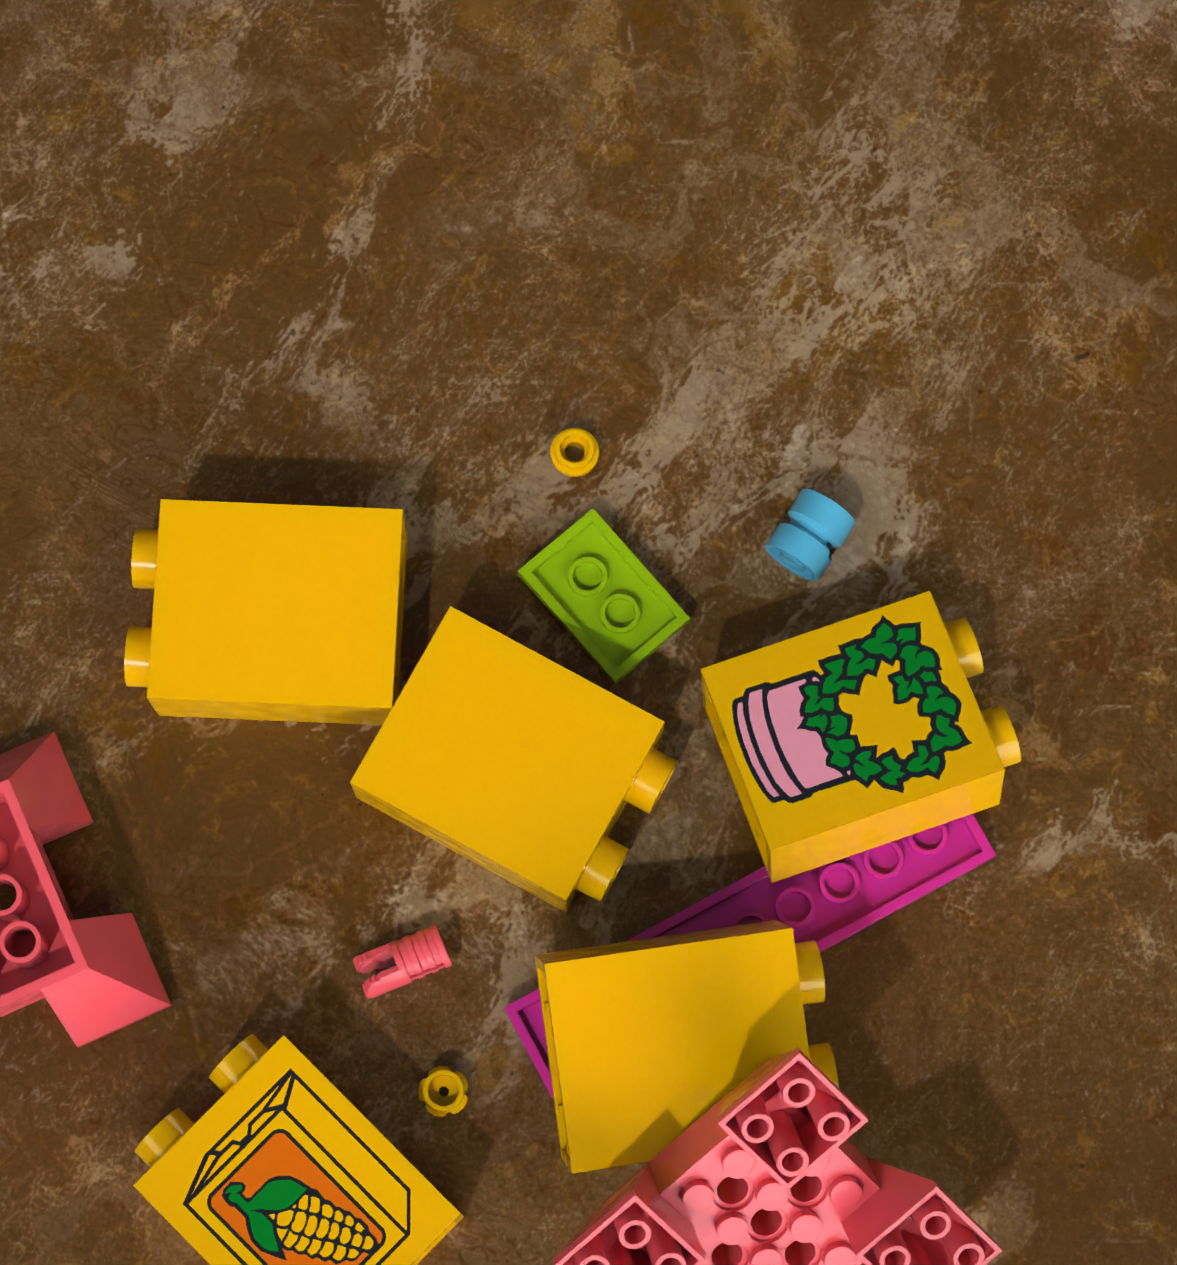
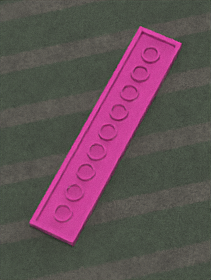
M973 814L774 883H771L764 866L627 941L776 920L793 928L795 943L815 940L821 953L993 859L996 853ZM538 988L505 1006L504 1010L553 1099Z

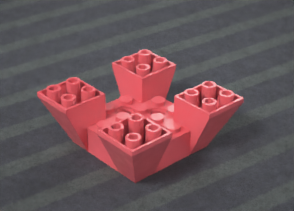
M52 731L0 754V889L6 886H14L17 894L16 900L10 908L0 910V1017L46 998L71 1039L79 1048L169 1008L172 1004L133 913L74 919L43 845L94 823L56 732Z
M798 1048L766 1060L611 1194L555 1256L553 1262L554 1265H861L862 1263L865 1265H986L1001 1253L1002 1249L936 1182L865 1157L848 1138L869 1121L867 1115Z

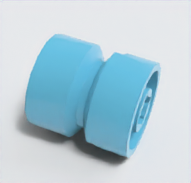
M802 489L788 510L787 514L790 523H780L766 543L765 550L774 560L792 573L806 580L818 582L832 561L830 548H840L856 522L844 508L833 500L814 490Z

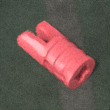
M436 923L430 925L425 930L421 929L416 931L415 934L406 935L398 941H391L353 958L356 971L358 973L362 972V974H369L377 969L380 970L396 963V966L368 977L364 981L362 988L368 999L412 983V980L426 977L427 974L436 973L444 967L449 968L453 966Z

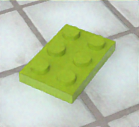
M594 508L518 570V576L614 685L620 682L690 622V617Z

